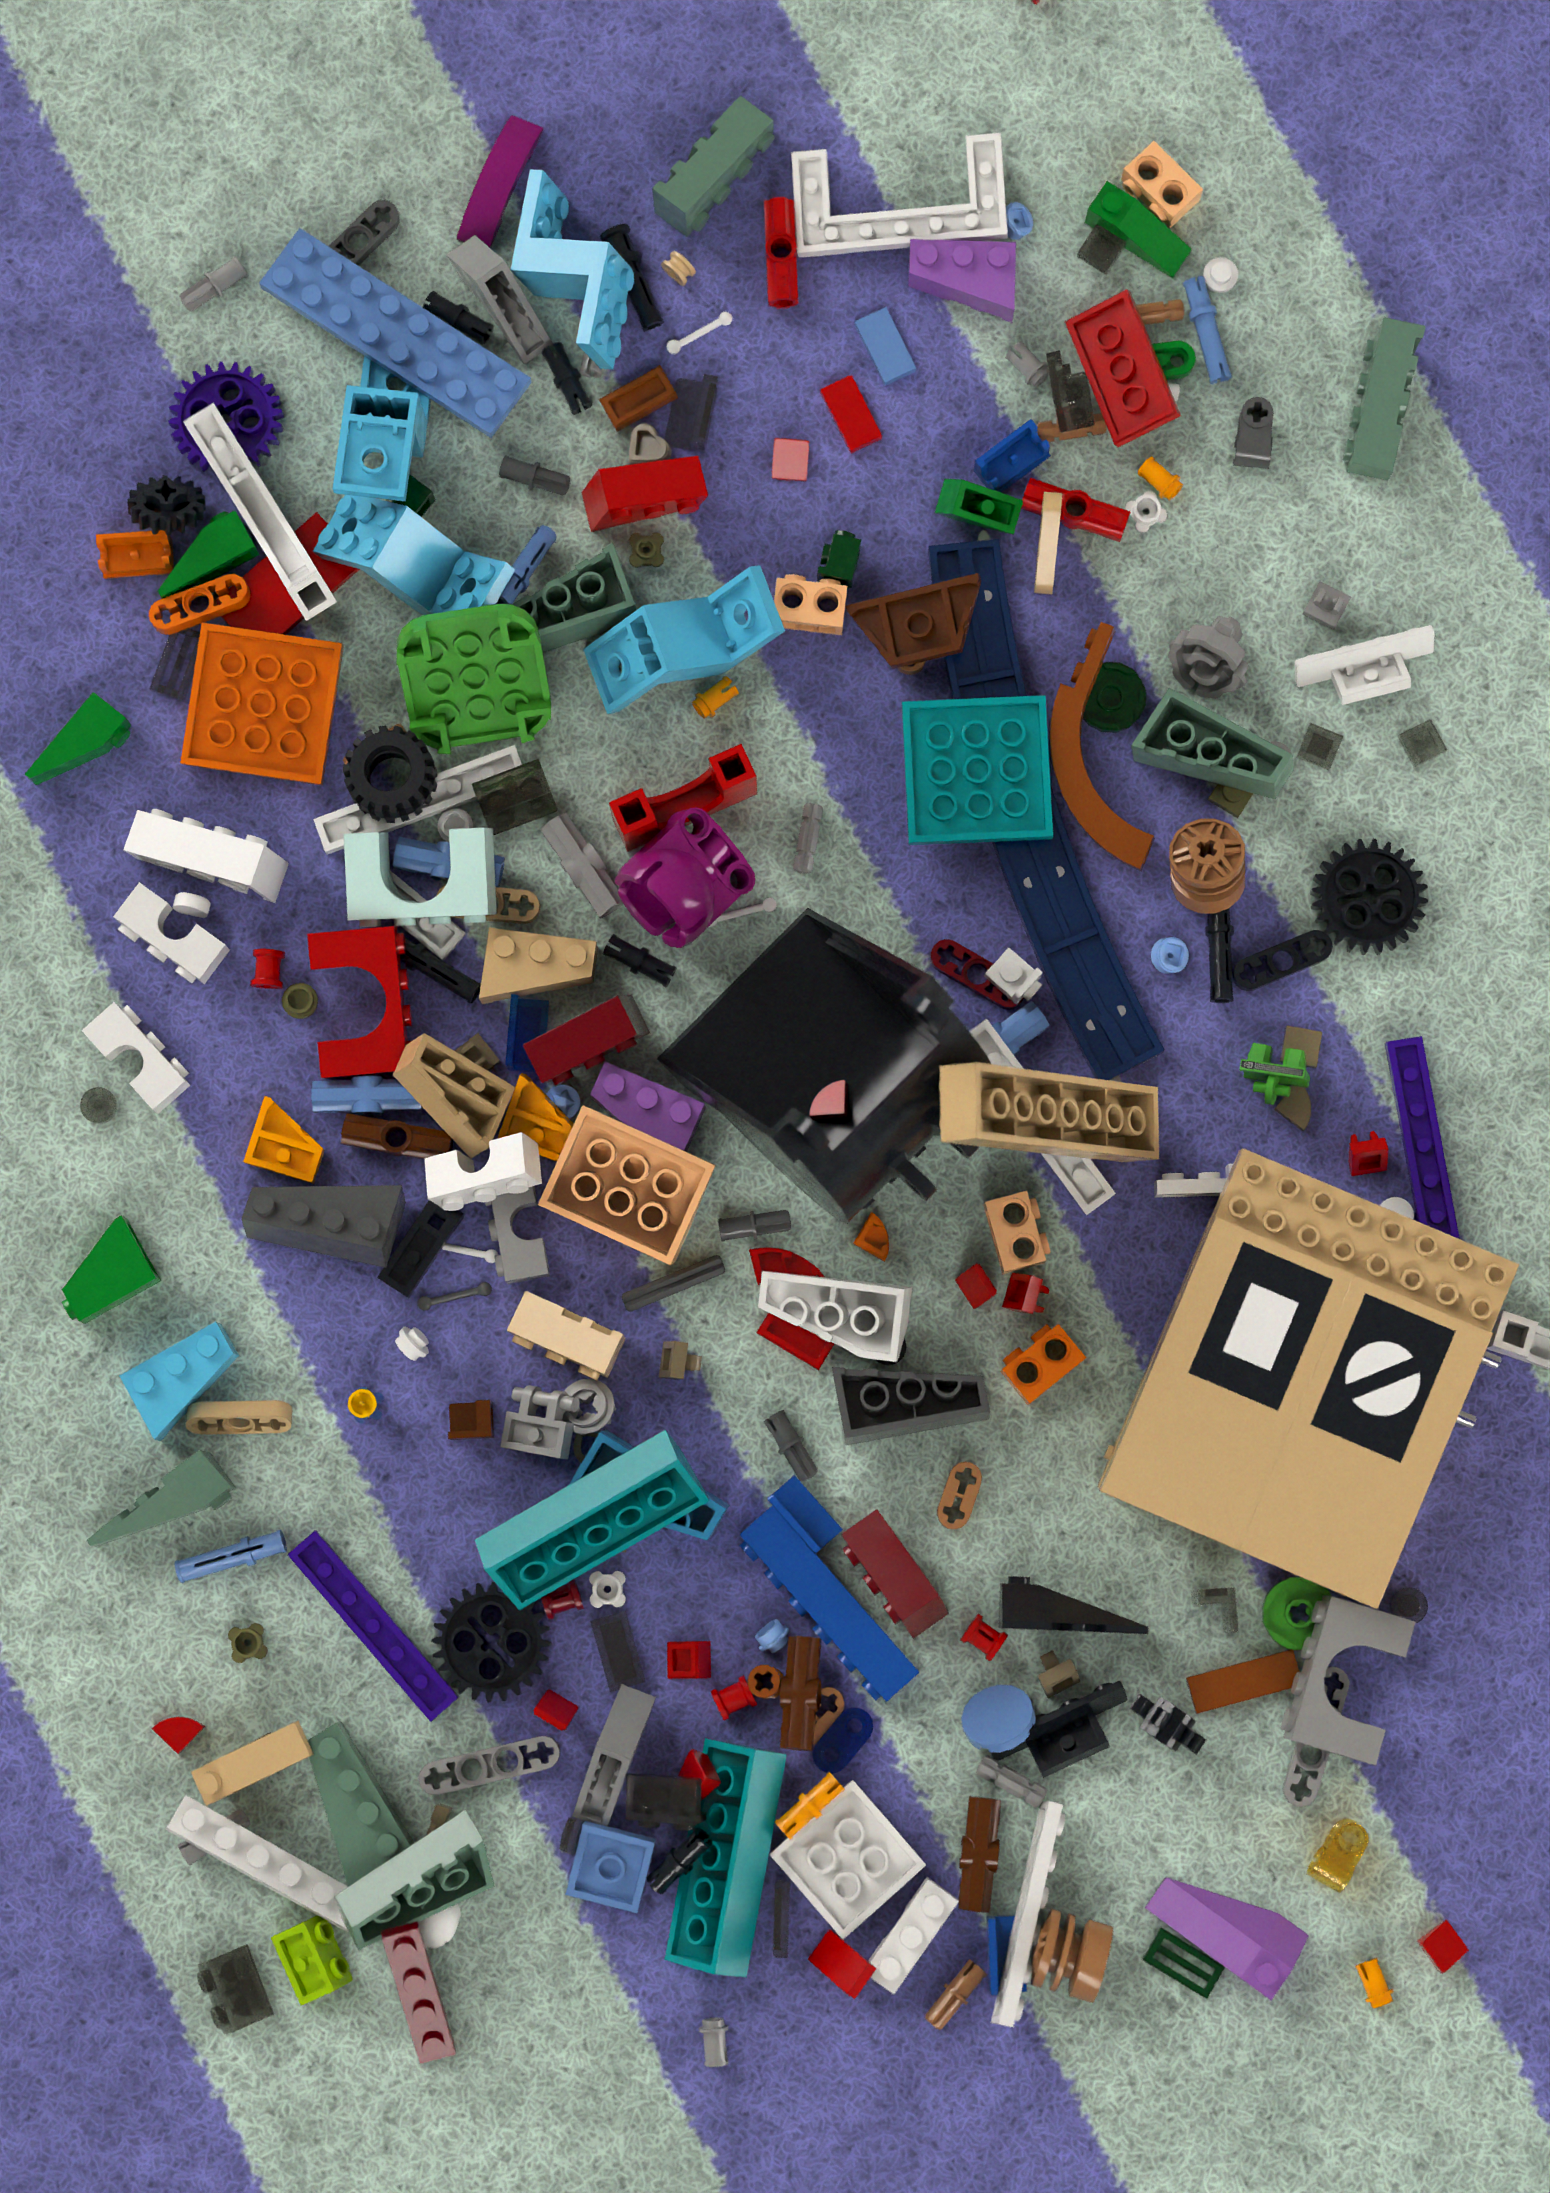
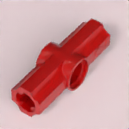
M772 197L764 201L768 306L783 309L799 304L795 209L793 199ZM777 248H785L790 254L784 258H778L772 252Z
M1033 478L1029 479L1023 495L1021 509L1041 516L1044 492L1062 493L1060 522L1069 529H1082L1117 542L1121 541L1131 511L1092 499L1082 490L1075 489L1069 491ZM1071 504H1078L1084 509V513L1080 516H1072L1067 512L1066 507Z

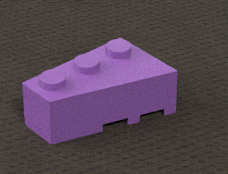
M910 239L909 287L948 301L952 300L980 312L983 311L998 316L1002 320L1013 322L1015 309L1016 242Z
M605 1061L590 1094L592 1100L615 1120L686 1152L706 1109L703 1102Z

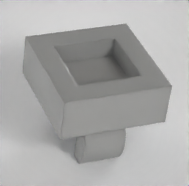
M1319 581L1303 615L1334 630L1351 596Z

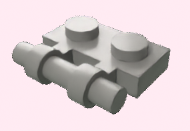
M531 1385L525 1388L515 1387L512 1391L513 1401L520 1402L519 1412L506 1411L500 1447L568 1459L574 1423L562 1421L563 1414L566 1411L576 1412L580 1405L579 1399L559 1390L549 1393L542 1391L540 1387ZM539 1406L547 1407L545 1418L536 1416V1410Z

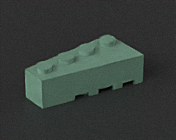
M740 95L712 125L710 130L712 136L709 139L705 136L700 137L692 146L688 157L689 160L684 163L679 159L671 168L670 173L672 174L667 183L665 184L659 180L652 188L655 213L686 237L693 230L699 232L708 222L710 217L708 212L716 203L720 206L728 198L731 192L729 186L737 177L743 179L753 165L751 159L758 151L764 153L772 144L775 137L773 135V119Z
M1384 317L1374 340H1367L1363 360L1368 361L1369 365L1367 374H1360L1356 394L1362 395L1360 407L1354 406L1349 427L1355 428L1353 440L1347 439L1343 453V461L1349 462L1347 467L1348 473L1389 480L1394 469L1403 424L1400 421L1405 416L1411 394L1407 387L1412 382L1419 358L1414 353L1421 339H1423L1425 325Z
M613 543L602 549L603 552L588 560L586 558L575 565L574 570L557 579L555 577L545 583L543 589L531 596L526 595L512 604L524 609L534 618L539 629L543 653L607 632L636 611L631 591Z
M1168 688L1131 745L1135 762L1276 799L1294 771L1293 754L1171 688Z
M340 1721L307 1741L314 1754L309 1759L349 1887L413 1845L414 1842L343 1723Z
M464 1810L337 1894L335 1898L341 1918L357 1949L360 1950L382 1940L381 1930L415 1921L420 1922L494 1887V1882L484 1841L467 1811Z

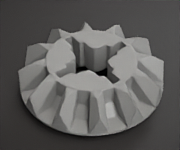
M582 1379L572 1383L564 1390L569 1396L577 1397L581 1404H589L591 1401H594L592 1405L597 1412L596 1415L587 1412L581 1416L583 1412L580 1407L576 1412H564L562 1421L574 1423V1433L584 1437L586 1434H599L606 1424H611V1417L616 1410L614 1395L604 1383L594 1379Z

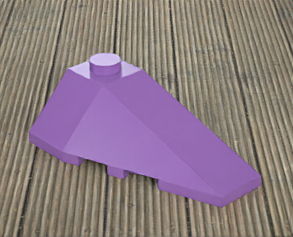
M1167 1877L1145 1907L1270 2000L1273 1999L1293 1970L1309 1937L1308 1934L1277 1912Z

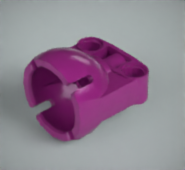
M697 807L671 815L667 825L619 869L615 877V884L619 886L618 895L635 920L651 935L658 936L662 934L663 942L675 948H682L691 944L741 895L750 892L756 881L755 873L739 849L721 827L704 810ZM686 817L693 824L691 834L685 828ZM731 872L737 877L738 883L736 888L730 883ZM676 922V924L672 928L664 932L668 927H670L673 923Z

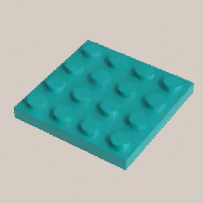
M1046 695L902 702L908 845L1044 840L1053 838Z

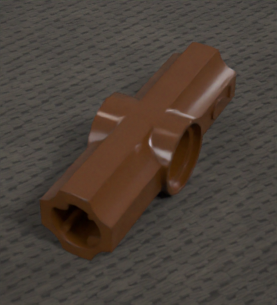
M347 1113L341 1132L342 1145L386 1152L394 1156L424 1159L450 1152L453 1148V1139L445 1131L409 1125L399 1120L388 1121ZM395 1130H403L407 1134L406 1142L400 1147H392L388 1143L390 1134Z
M789 1636L786 1676L782 1677L780 1687V1707L783 1709L781 1749L813 1751L816 1711L818 1712L820 1709L822 1683L821 1678H819L822 1647L820 1638Z
M969 1796L965 1836L963 1835L961 1840L962 1854L959 1860V1869H962L958 1895V1909L990 1913L993 1875L997 1872L1000 1840L997 1839L1000 1822V1799Z

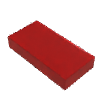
M852 375L820 389V394L850 454L882 439V434Z
M771 1313L767 1314L756 1332L818 1371L834 1346V1343L828 1342L818 1335L800 1326H795Z
M830 1929L807 1959L853 1999L858 1996L877 1969Z

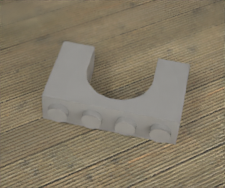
M1323 1595L1322 1600L1315 1603L1312 1611L1311 1621L1315 1625L1312 1636L1306 1637L1302 1647L1301 1657L1305 1658L1302 1672L1296 1673L1292 1683L1291 1693L1295 1694L1291 1709L1287 1708L1283 1715L1281 1729L1285 1730L1283 1738L1376 1766L1386 1730L1349 1719L1338 1713L1330 1704L1325 1693V1672L1334 1656L1351 1646L1362 1645L1406 1658L1416 1622L1337 1597Z

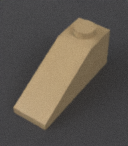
M296 1721L192 1771L191 1774L207 1806L314 1754L299 1721Z

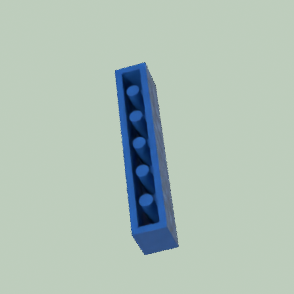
M773 1505L740 1534L744 1539L739 1545L753 1562L760 1558L766 1564L768 1569L764 1572L765 1576L777 1589L783 1585L793 1595L788 1602L801 1617L809 1613L817 1622V1625L812 1629L826 1645L833 1641L842 1652L837 1655V1658L851 1673L856 1668L866 1678L861 1685L875 1701L882 1696L887 1702L919 1673L915 1666Z

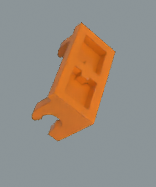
M160 530L156 535L152 534V531L96 534V545L100 551L98 566L103 574V578L170 574L174 569L173 540L170 535H166L165 530Z

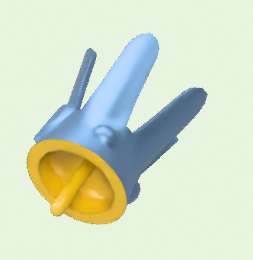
M361 1387L350 1395L348 1409L358 1423L363 1424L364 1419L369 1417L379 1420L382 1417V1413L376 1406L377 1403L384 1401V1397L381 1393H372L367 1390V1387Z

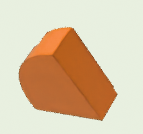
M871 1212L853 1244L885 1262L889 1252V1236L880 1218Z

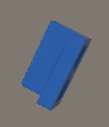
M795 1475L767 1498L771 1505L774 1506L815 1554L843 1530Z
M1015 1915L986 1916L988 1978L991 1996L998 1995ZM1023 1983L1021 1992H1027V1985Z

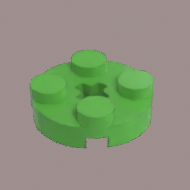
M1289 1577L1276 1583L1267 1593L1262 1605V1622L1269 1636L1284 1648L1302 1650L1306 1637H1311L1315 1623L1311 1621V1616L1315 1603L1321 1601L1323 1595L1331 1596L1329 1590L1302 1577ZM1303 1603L1307 1606L1305 1613L1309 1617L1306 1622L1299 1620L1296 1624L1291 1620L1293 1614L1289 1611L1292 1606L1298 1607Z

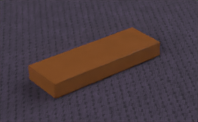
M1290 1649L1186 1677L1195 1713L1198 1714L1291 1689L1299 1668L1294 1650Z

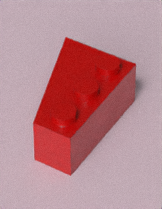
M698 455L601 468L597 470L581 492L591 532L645 519H654L674 512L689 514L697 511L708 496Z

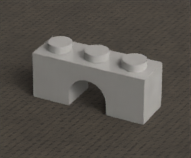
M535 1186L529 1187V1190L523 1193H505L496 1196V1199L493 1201L485 1202L486 1206L492 1205L494 1219L488 1220L492 1242H499L501 1255L494 1256L498 1277L504 1276L507 1284L549 1277L550 1271L543 1238L533 1240L521 1239L514 1234L512 1227L513 1219L520 1210L538 1206Z

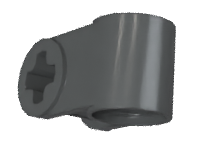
M1253 397L1243 405L1238 419V430L1234 444L1236 454L1235 459H1233V466L1269 469L1272 453L1273 407L1265 398ZM1252 411H1258V415L1261 418L1259 423L1253 422Z

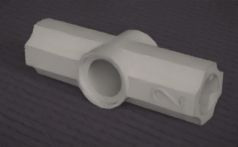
M568 814L558 815L547 822L541 828L544 837L560 858V864L565 873L569 874L574 886L581 889L599 918L608 916L620 908L623 903L618 895V888L605 871L607 868L591 843H586Z

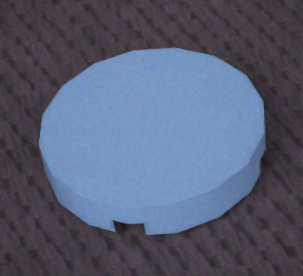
M995 1685L981 1690L969 1700L964 1707L961 1721L966 1738L974 1747L978 1749L981 1747L988 1749L989 1752L999 1753L1011 1750L1024 1742L1030 1735L1029 1730L1032 1724H1035L1036 1716L1032 1701L1023 1690L1012 1685Z

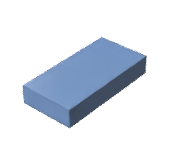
M886 307L854 321V326L884 386L916 372V366Z

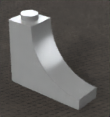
M475 235L447 254L448 259L464 285L467 286L490 314L522 363H528L541 354L547 346H552L553 343L512 272L499 255Z
M621 1684L596 1744L572 1816L573 1818L583 1822L589 1821L604 1826L609 1825L656 1697Z

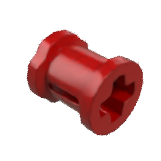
M254 949L253 956L256 958L255 977L250 981V986L263 989H282L283 982L280 981L281 960L285 958V952L275 949Z
M978 1613L960 1638V1641L971 1643L986 1654L985 1659L990 1662L1007 1639L1008 1634L997 1632L982 1621L983 1616Z
M744 1675L739 1677L737 1683L720 1691L717 1689L710 1691L724 1721L729 1719V1714L748 1705L751 1707L757 1705Z

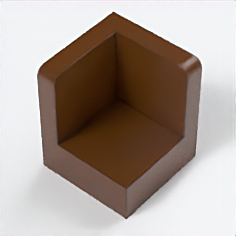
M477 1400L471 1403L450 1404V1432H448V1439L494 1438L493 1401Z

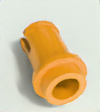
M1153 456L1149 457L1138 470L1137 474L1160 492L1159 497L1161 499L1167 498L1169 501L1172 500L1183 487V484L1179 481L1180 476H1173Z
M724 676L703 694L699 692L695 694L696 699L692 701V705L703 719L708 716L714 717L715 711L734 696L739 695L735 685L725 693L721 692L732 683L727 676Z
M1378 1958L1355 1965L1368 1996L1365 2001L1366 2003L1370 2002L1372 2009L1393 2002L1391 1994L1394 1991L1387 1986L1378 1963Z

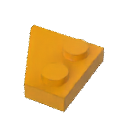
M521 1073L498 1138L522 1132L538 1143L539 1155L558 1161L574 1123L527 1074Z
M264 1096L243 1162L314 1184L325 1150L270 1097Z

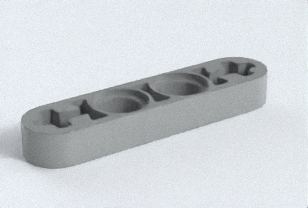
M1329 1666L1326 1669L1325 1677H1331L1332 1672L1337 1674V1681L1342 1683L1340 1689H1333L1330 1697L1331 1700H1338L1336 1708H1333L1341 1714L1349 1690V1679L1342 1669ZM1324 1684L1325 1693H1326V1692H1327V1686ZM1296 1742L1283 1783V1794L1285 1799L1292 1805L1305 1807L1314 1802L1318 1794L1330 1752L1320 1749L1319 1761L1313 1765H1307L1301 1760L1300 1756L1301 1749L1305 1744ZM1296 1765L1307 1771H1316L1314 1779L1307 1775L1305 1787L1310 1789V1793L1308 1796L1302 1795L1300 1801L1295 1800V1793L1290 1791L1291 1785L1298 1784L1302 1776L1301 1773H1294Z
M538 1736L433 1761L421 1769L419 1784L426 1793L440 1795L546 1770L558 1762L560 1747L558 1742L552 1737ZM539 1742H545L546 1747H553L554 1754L548 1757V1763H543L541 1758H534L529 1760L532 1767L524 1768V1755L520 1746L527 1745V1753L539 1749ZM504 1750L513 1751L518 1757V1765L511 1772L501 1770L497 1764V1758ZM467 1759H475L481 1763L482 1774L476 1780H468L462 1774L461 1767ZM455 1762V1775L460 1783L459 1785H452L453 1778L441 1781V1788L435 1789L433 1783L427 1784L426 1777L431 1775V1768L436 1767L438 1773L451 1771L448 1763Z

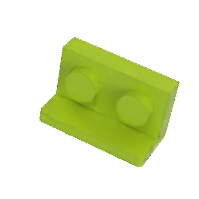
M316 1915L270 1937L301 2006L353 1981L348 1961L343 1957L334 1937V1930L331 1924L322 1917Z

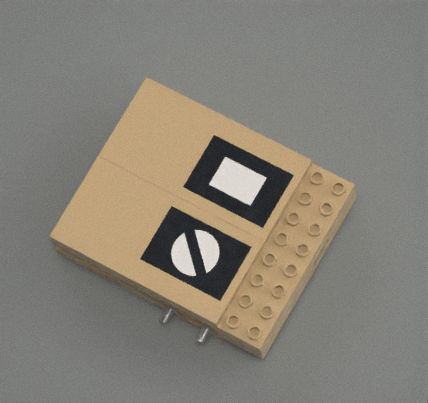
M1246 1149L1239 1150L1114 1446L1109 1444L1105 1452L1104 1458L1108 1461L1097 1487L1105 1494L1378 1609L1455 1423H1460L1469 1428L1474 1426L1473 1423L1463 1420L1458 1416L1460 1415L1476 1422V1416L1461 1411L1480 1363L1495 1369L1499 1366V1364L1487 1360L1483 1356L1501 1362V1357L1487 1352L1486 1349L1493 1335L1491 1331L1520 1264Z

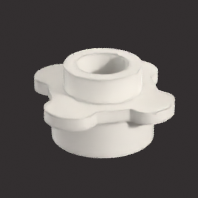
M1151 491L1145 492L1135 501H1129L1125 507V510L1131 511L1130 515L1136 523V530L1142 533L1147 532L1151 525L1157 522L1163 523L1167 518L1166 510L1161 508L1157 495ZM1144 509L1149 510L1148 515L1143 514Z
M596 1571L591 1574L589 1581L593 1585V1594L590 1596L592 1606L600 1608L603 1604H612L618 1608L624 1605L626 1597L623 1595V1584L626 1578L622 1572L615 1571L613 1574H602ZM605 1586H610L611 1592L606 1593L604 1591Z

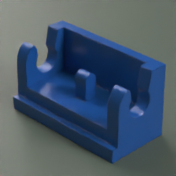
M1032 419L975 460L973 471L987 488L1002 493L1051 457L1049 454L1050 445L1047 439L1044 441L1040 439L1037 434V425Z

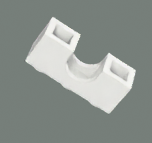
M139 882L113 916L121 924L118 930L134 942L139 937L150 945L146 951L162 963L167 958L176 963L178 967L175 972L191 984L195 979L205 984L230 949L198 924L182 939L173 940L165 937L163 931L164 921L173 908Z
M113 1002L89 1023L82 1032L110 1061L126 1050H136L141 1053L143 1068L140 1074L129 1084L152 1110L159 1114L190 1086L184 1078L189 1072L175 1057L170 1062L160 1052L165 1048L163 1043L151 1031L145 1035L137 1025L142 1020L128 1005L121 1009L120 1006Z
M522 1132L489 1141V1160L477 1172L474 1171V1161L458 1150L424 1158L428 1200L444 1210L455 1211L462 1209L464 1204L475 1201L490 1202L495 1200L498 1195L523 1193L528 1191L531 1186L542 1184L538 1143Z
M1506 1311L1499 1312L1491 1331L1493 1335L1487 1349L1550 1370V1330L1539 1326V1322Z
M926 1877L907 1904L898 1922L886 1938L881 1941L868 1960L877 1968L870 1978L892 1994H895L959 1902L958 1899Z

